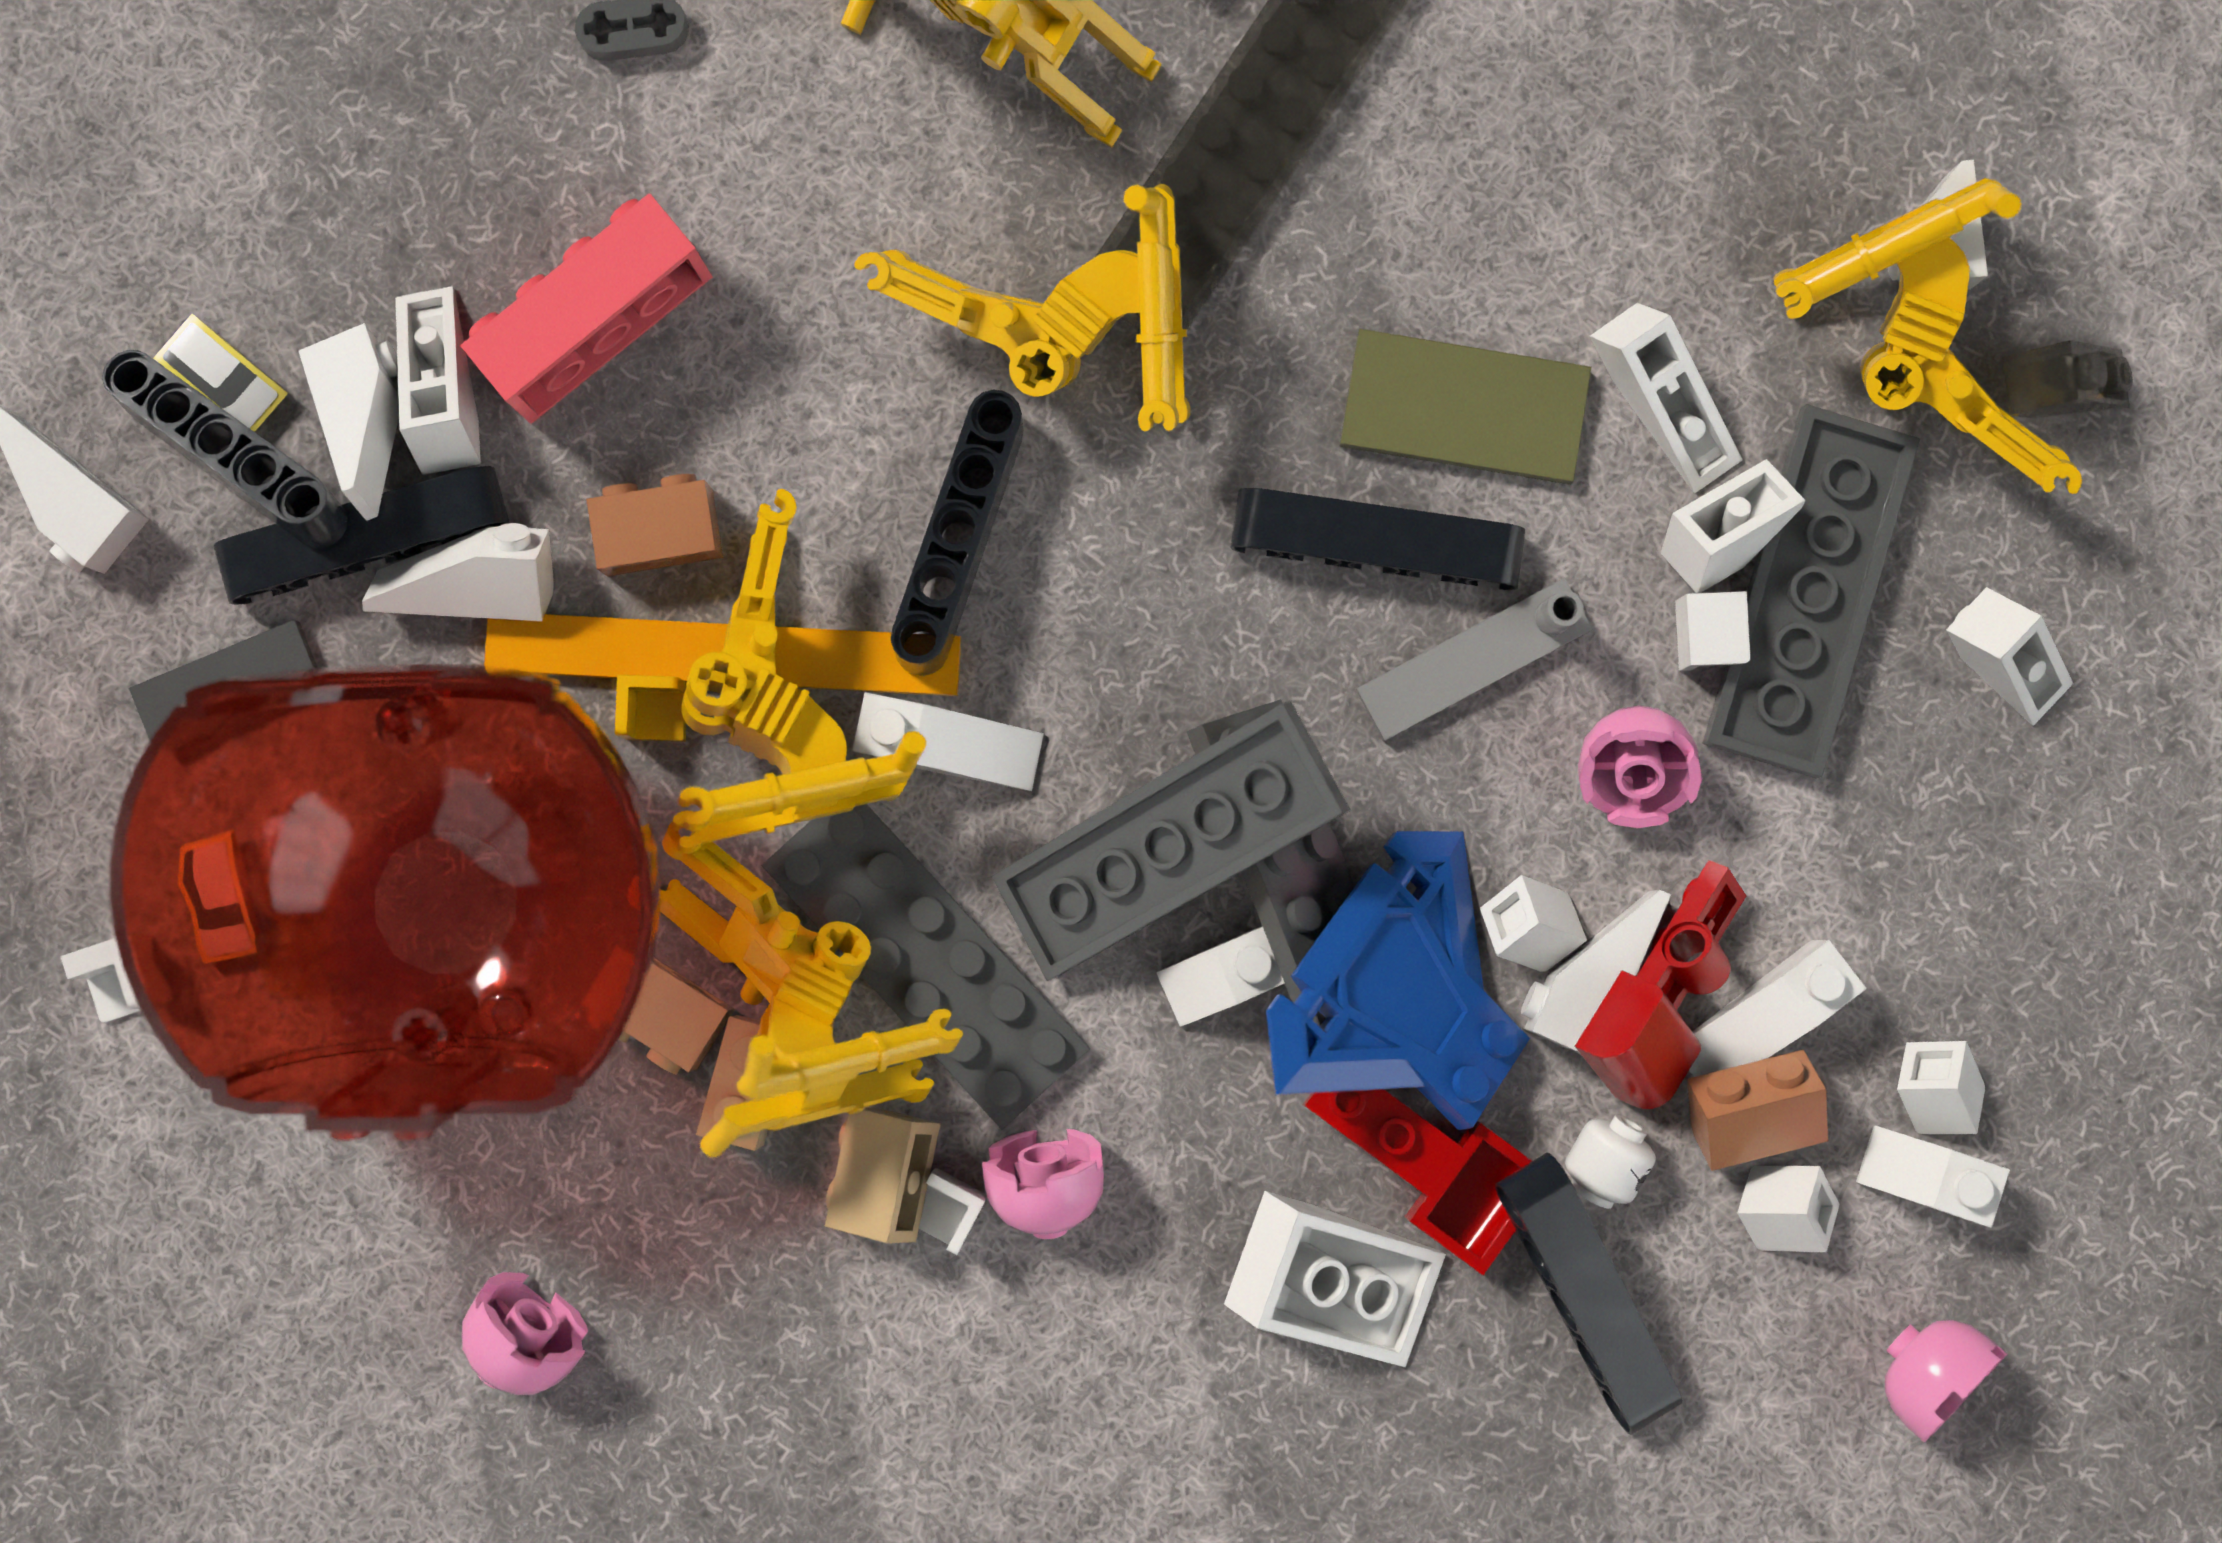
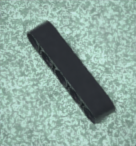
M126 350L117 353L108 361L103 369V385L138 423L303 544L312 548H325L335 544L342 538L348 524L346 510L315 475L146 353L139 350ZM227 445H229V447H228L226 450H224L223 452H221V450H222L223 448H225ZM274 475L270 481L262 485L265 479ZM318 506L311 515L304 517L306 512L312 507Z
M992 389L982 392L974 398L969 407L892 627L891 643L896 658L903 669L913 675L926 676L933 674L942 668L948 658L1018 455L1024 430L1022 412L1019 403L1013 395L1003 390ZM999 414L1009 418L1012 423L1004 432L991 434L981 428L982 422L991 415ZM975 468L986 469L993 475L991 482L979 489L967 487L962 483V478L968 471ZM963 522L972 526L974 533L965 543L952 544L943 538L945 529L953 523ZM936 577H947L955 583V588L947 598L935 600L923 593L927 582ZM921 631L932 634L936 638V643L929 653L922 656H914L904 650L906 640L913 633Z
M479 466L382 493L378 516L367 521L351 502L342 504L348 517L347 530L335 544L325 548L307 546L277 524L222 539L216 542L213 547L228 602L232 605H244L252 603V596L270 591L273 596L308 587V580L325 575L329 576V580L366 570L364 564L385 558L386 564L420 554L422 553V547L439 542L445 544L485 527L501 526L510 522L495 468Z
M1241 488L1238 491L1230 548L1240 553H1245L1246 548L1267 550L1266 556L1296 561H1303L1304 556L1324 558V565L1360 570L1362 569V564L1383 567L1382 573L1420 578V572L1441 575V581L1478 586V581L1499 583L1500 590L1518 589L1525 528L1502 522L1270 489Z
M1545 1153L1497 1182L1495 1189L1505 1211L1600 1393L1621 1427L1628 1434L1632 1435L1682 1404V1396L1571 1180L1560 1163L1550 1153Z

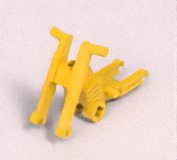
M850 0L840 25L861 35L875 0ZM930 0L949 20L954 21L955 19L962 24L965 22L979 32L992 37L981 56V59L990 67L1001 70L1014 49L1024 55L1026 78L1082 124L1084 130L1089 135L1111 148L1122 132L1120 127L1114 125L1116 119L1058 71L1081 30L1085 29L1124 63L1129 70L1150 82L1153 81L1162 66L1159 61L1153 59L1156 54L1153 50L1142 45L1093 0Z
M1983 178L1943 199L1935 198L1860 237L1858 233L1852 235V241L1796 269H1784L1774 276L1773 282L1776 286V294L1778 297H1784L1783 303L1786 307L1787 317L1796 319L1805 315L1811 305L1868 277L1874 280L1879 277L1878 272L1897 264L1900 271L1898 293L1879 330L1880 334L1884 335V342L1870 348L1861 362V377L1872 401L1888 410L1903 409L1910 406L1913 402L1927 403L1934 407L1957 429L1965 433H1971L2039 484L2045 492L2050 493L2054 490V480L2057 476L2061 479L2067 477L2065 486L2069 493L2076 494L2082 484L2081 474L2076 466L2070 462L2064 450L2058 446L2049 445L1999 407L1949 349L1964 319L1970 272L1965 253L1950 236L1963 231L1964 225L1990 212L2003 218H2012L2019 213L2021 209L2020 198L2008 191L1999 181ZM1900 365L1905 374L1900 384L1894 380H1888L1882 387V382L1878 377L1882 367L1884 366L1892 371Z
M1165 184L1156 185L1154 188L1133 185L1124 193L1125 205L1129 209L1140 213L1141 241L1137 242V253L1127 250H1116L1094 257L1060 280L1044 303L1033 301L1029 298H1018L972 287L912 260L906 252L898 249L886 250L882 253H864L854 263L857 270L867 269L872 264L878 268V275L875 278L869 279L867 283L869 290L881 292L957 327L968 336L1003 349L1010 358L1009 373L1012 382L1021 392L1034 397L1050 394L1071 384L1080 371V358L1085 354L1090 355L1095 350L1098 343L1102 341L1114 323L1127 313H1140L1141 334H1136V342L1141 343L1143 407L1138 415L1140 429L1148 431L1153 428L1154 422L1160 424L1164 421L1162 425L1165 430L1171 431L1176 428L1178 422L1183 423L1189 419L1191 408L1189 401L1185 397L1183 337H1187V329H1183L1180 247L1176 243L1175 197L1171 188ZM1041 353L1050 354L1047 365L1050 369L1056 371L1050 378L1040 376L1044 367L1041 362L1035 359Z
M778 489L774 499L775 505L782 512H774L770 505L765 503L759 506L756 530L749 542L750 550L739 598L735 601L731 611L724 649L721 652L707 653L694 662L690 669L681 705L683 719L692 730L703 735H717L727 731L731 733L728 743L734 746L738 745L741 747V750L747 753L751 752L755 754V757L761 760L765 759L773 766L776 765L783 775L775 776L772 772L764 774L765 779L707 791L700 787H689L681 791L678 799L679 806L697 805L700 808L699 811L695 812L681 811L673 817L671 826L674 830L685 828L694 833L692 836L684 835L680 838L677 849L681 853H693L700 849L703 843L762 830L769 834L775 832V827L852 811L855 806L882 800L893 801L900 796L926 748L924 736L919 732L910 731L903 736L894 754L867 760L858 758L846 761V740L840 726L809 696V691L797 688L796 684L792 682L787 683L784 681V678L776 675L775 644L778 633L775 629L774 593L783 550L787 541L788 526L792 523L797 508L795 498L784 489ZM707 690L720 693V697L715 698L706 695ZM703 713V714H705V715L714 716V718H711V717H708V716H704V715H700V714Z
M671 822L662 840L664 851L670 857L683 862L737 907L728 922L684 887L677 879H672L669 882L666 891L659 889L656 884L658 877L653 873L648 874L640 891L642 902L648 908L663 913L721 962L735 963L747 977L740 991V996L744 1002L750 1005H758L765 997L770 1003L760 1019L759 1030L756 1034L758 1036H755L750 1042L745 1074L737 1083L738 1091L754 1100L726 1107L720 1121L702 1138L700 1142L702 1151L707 1156L718 1157L741 1135L764 1129L779 1130L845 1112L856 1114L862 1112L865 1107L899 1098L911 1103L925 1100L934 1085V1081L930 1078H924L923 1080L915 1079L923 1066L922 1061L917 1058L937 1053H950L956 1048L963 1036L962 1030L958 1028H953L950 1031L944 1029L952 1013L947 1009H938L933 1011L924 1023L883 1033L871 1031L862 1034L858 1039L836 1044L833 1038L834 1019L838 1016L851 991L853 982L859 977L870 956L871 945L867 936L856 926L840 921L825 924L820 928L819 932L806 929L800 925V920L794 913L785 911L778 905L771 887L713 841L703 843L701 848L693 853L679 852L677 847L681 838L680 830H674ZM838 949L844 952L841 957L835 954ZM904 1062L903 1064L887 1068V1066ZM877 1069L876 1071H872V1072H868V1073H864V1074L858 1075V1073H861V1072H865V1071Z

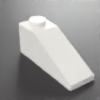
M450 286L395 297L399 426L409 450L422 475L481 464L479 421L467 355L460 346L464 339L454 287Z
M1636 303L1589 336L1613 383L1693 493H1697L1743 460L1669 314Z
M363 323L299 350V355L341 490L367 521L378 516L399 419L398 384L395 378L398 376L397 355L388 341L379 344L366 324Z
M0 405L1 449L37 529L55 543L49 551L58 560L78 573L84 567L105 574L147 523L149 518L16 412Z
M518 523L488 526L379 569L362 600L363 611L542 621L552 598L554 586L549 529L528 528Z
M864 693L852 750L858 757L872 759L894 754L903 736L907 732L916 731L921 733L926 739V748L915 768L1032 792L1044 733L926 704Z
M1662 890L1648 891L1549 973L1544 984L1535 981L1521 1009V1014L1529 1017L1524 1030L1580 1054L1575 1045L1621 970L1634 976L1637 975L1671 894Z
M1811 940L1692 1031L1701 1043V1051L1689 1072L1693 1077L1767 1059L1819 1026L1867 988L1830 940Z

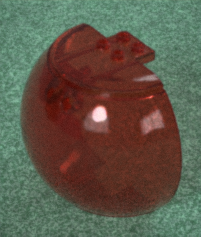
M396 664L288 670L222 679L186 692V704L176 706L154 733L138 760L123 795L114 829L110 859V905L114 935L120 958L137 1004L155 1036L175 1063L201 1090H211L212 1103L250 1115L304 1114L305 1131H329L330 1139L356 1140L369 1136L370 1131H393L395 1139L408 1141L433 1136L434 1131L446 1121L453 1119L455 1114H535L573 1101L578 1094L579 1088L586 1084L608 1058L634 1014L643 994L653 961L660 920L661 883L657 848L649 816L630 771L618 750L595 719L571 695L560 691V683L541 674L489 665Z

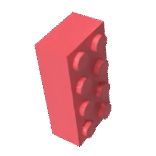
M650 193L640 201L638 199H631L622 204L611 215L609 220L611 224L593 239L587 236L576 241L564 253L563 263L547 276L539 274L525 282L516 293V301L499 314L492 312L479 319L469 330L470 338L460 345L502 398L530 424L535 422L713 278L696 248Z

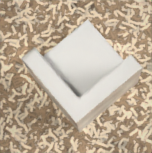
M1747 591L1685 594L1675 601L1679 671L1693 670L1699 666L1745 664L1750 660Z
M1523 875L1519 876L1480 907L1496 955L1540 972L1548 971L1587 941L1570 895L1563 890Z
M116 937L60 956L67 979H87L99 1020L102 1022H109L159 1005L138 937Z
M1967 1041L1906 1042L1897 1090L1915 1131L1919 1134H1977L1985 1084Z
M1754 1166L1750 1170L1737 1213L1753 1243L1759 1250L1827 1252L1840 1204L1820 1166Z
M935 1167L926 1182L928 1187L919 1229L948 1244L946 1250L957 1255L987 1199V1194Z

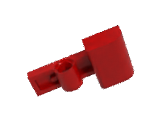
M1708 860L1698 878L1693 879L1687 885L1682 903L1668 926L1661 929L1656 935L1652 945V952L1638 975L1634 976L1621 970L1575 1045V1048L1615 1098L1637 1108L1654 1109L1667 1103L1676 1093L1701 1051V1043L1677 1011L1686 994L1705 995L1712 993L1722 987L1729 977L1730 961L1718 942L1745 900L1746 894L1731 870L1726 866ZM1702 952L1697 959L1687 962L1693 955Z
M1384 1089L1311 1093L1303 1103L1305 1107L1422 1192L1405 1215V1218L1481 1275H1484L1516 1231L1497 1195L1495 1184L1529 1164L1532 1160L1478 1121L1473 1128H1468L1460 1141L1456 1143Z

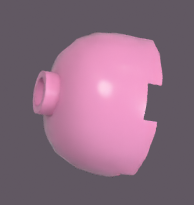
M1645 706L1621 708L1603 717L1584 738L1578 762L1582 797L1587 804L1591 802L1595 808L1606 813L1610 823L1632 828L1662 825L1669 821V813L1682 807L1687 800L1692 804L1697 798L1702 782L1697 746L1692 735L1682 722L1657 708Z
M1066 1129L1068 1140L1036 1143L1037 1130L1007 1136L992 1144L988 1148L990 1159L988 1162L982 1161L989 1204L997 1215L1007 1225L1025 1233L1033 1234V1236L1039 1239L1061 1237L1069 1229L1088 1218L1097 1207L1101 1198L1104 1180L1101 1143L1090 1134L1074 1129Z
M502 1272L487 1280L471 1304L462 1323V1349L472 1369L481 1381L489 1387L516 1395H534L558 1384L582 1358L586 1351L582 1348V1339L588 1333L587 1325L579 1311L556 1292L551 1304H549L527 1285L523 1284L529 1275L516 1272Z
M1955 1320L1936 1321L1921 1332L1910 1324L1886 1350L1895 1360L1885 1375V1393L1895 1414L1906 1427L1925 1443L1962 1405L1983 1379L1989 1376L2005 1358L2007 1353L1988 1336L1973 1326Z

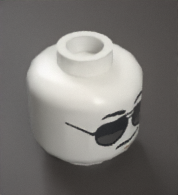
M1615 1114L1612 1121L1591 1119L1582 1129L1565 1160L1566 1170L1572 1177L1571 1182L1576 1192L1586 1200L1607 1209H1611L1614 1203H1630L1636 1197L1656 1161L1654 1151L1644 1141L1648 1132L1635 1121L1619 1114Z

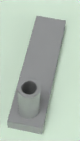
M1563 578L1358 687L1355 691L1384 742L1593 630L1583 612L1584 608L1581 598L1572 592L1566 579Z

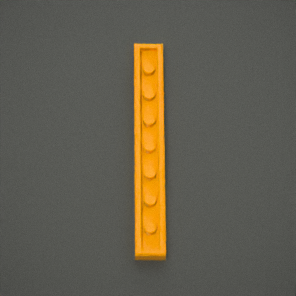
M545 614L542 621L487 618L484 670L500 673L617 679V675L675 676L687 682L690 669L699 657L711 652H721L724 649L728 624ZM775 626L778 633L775 644L776 675L784 678V681L787 683L792 682L796 684L797 688L958 697L961 636L954 637L948 658L942 668L933 674L919 676L907 672L899 664L891 643V632ZM912 634L906 640L904 650L914 656L925 655L933 649L936 638L930 634Z

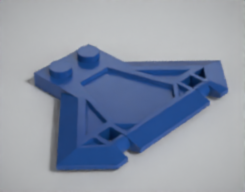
M1397 831L1391 835L1383 846L1394 862L1388 871H1385L1376 863L1368 867L1290 976L1301 991L1296 1001L1293 1003L1284 995L1279 994L1266 1010L1275 1094L1417 1088L1458 1130L1473 1128L1530 1038L1484 991L1464 832ZM1409 882L1416 887L1413 894L1406 889ZM1318 1011L1325 1017L1320 1027L1313 1021Z

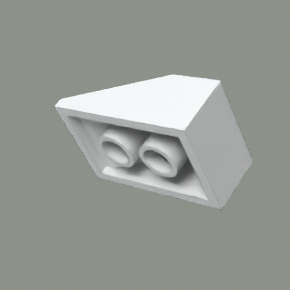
M1264 1191L1224 1305L1258 1329L1406 1367L1446 1254L1321 1207Z

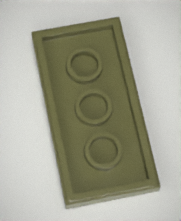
M1359 329L1339 447L1571 485L1574 482L1592 367Z

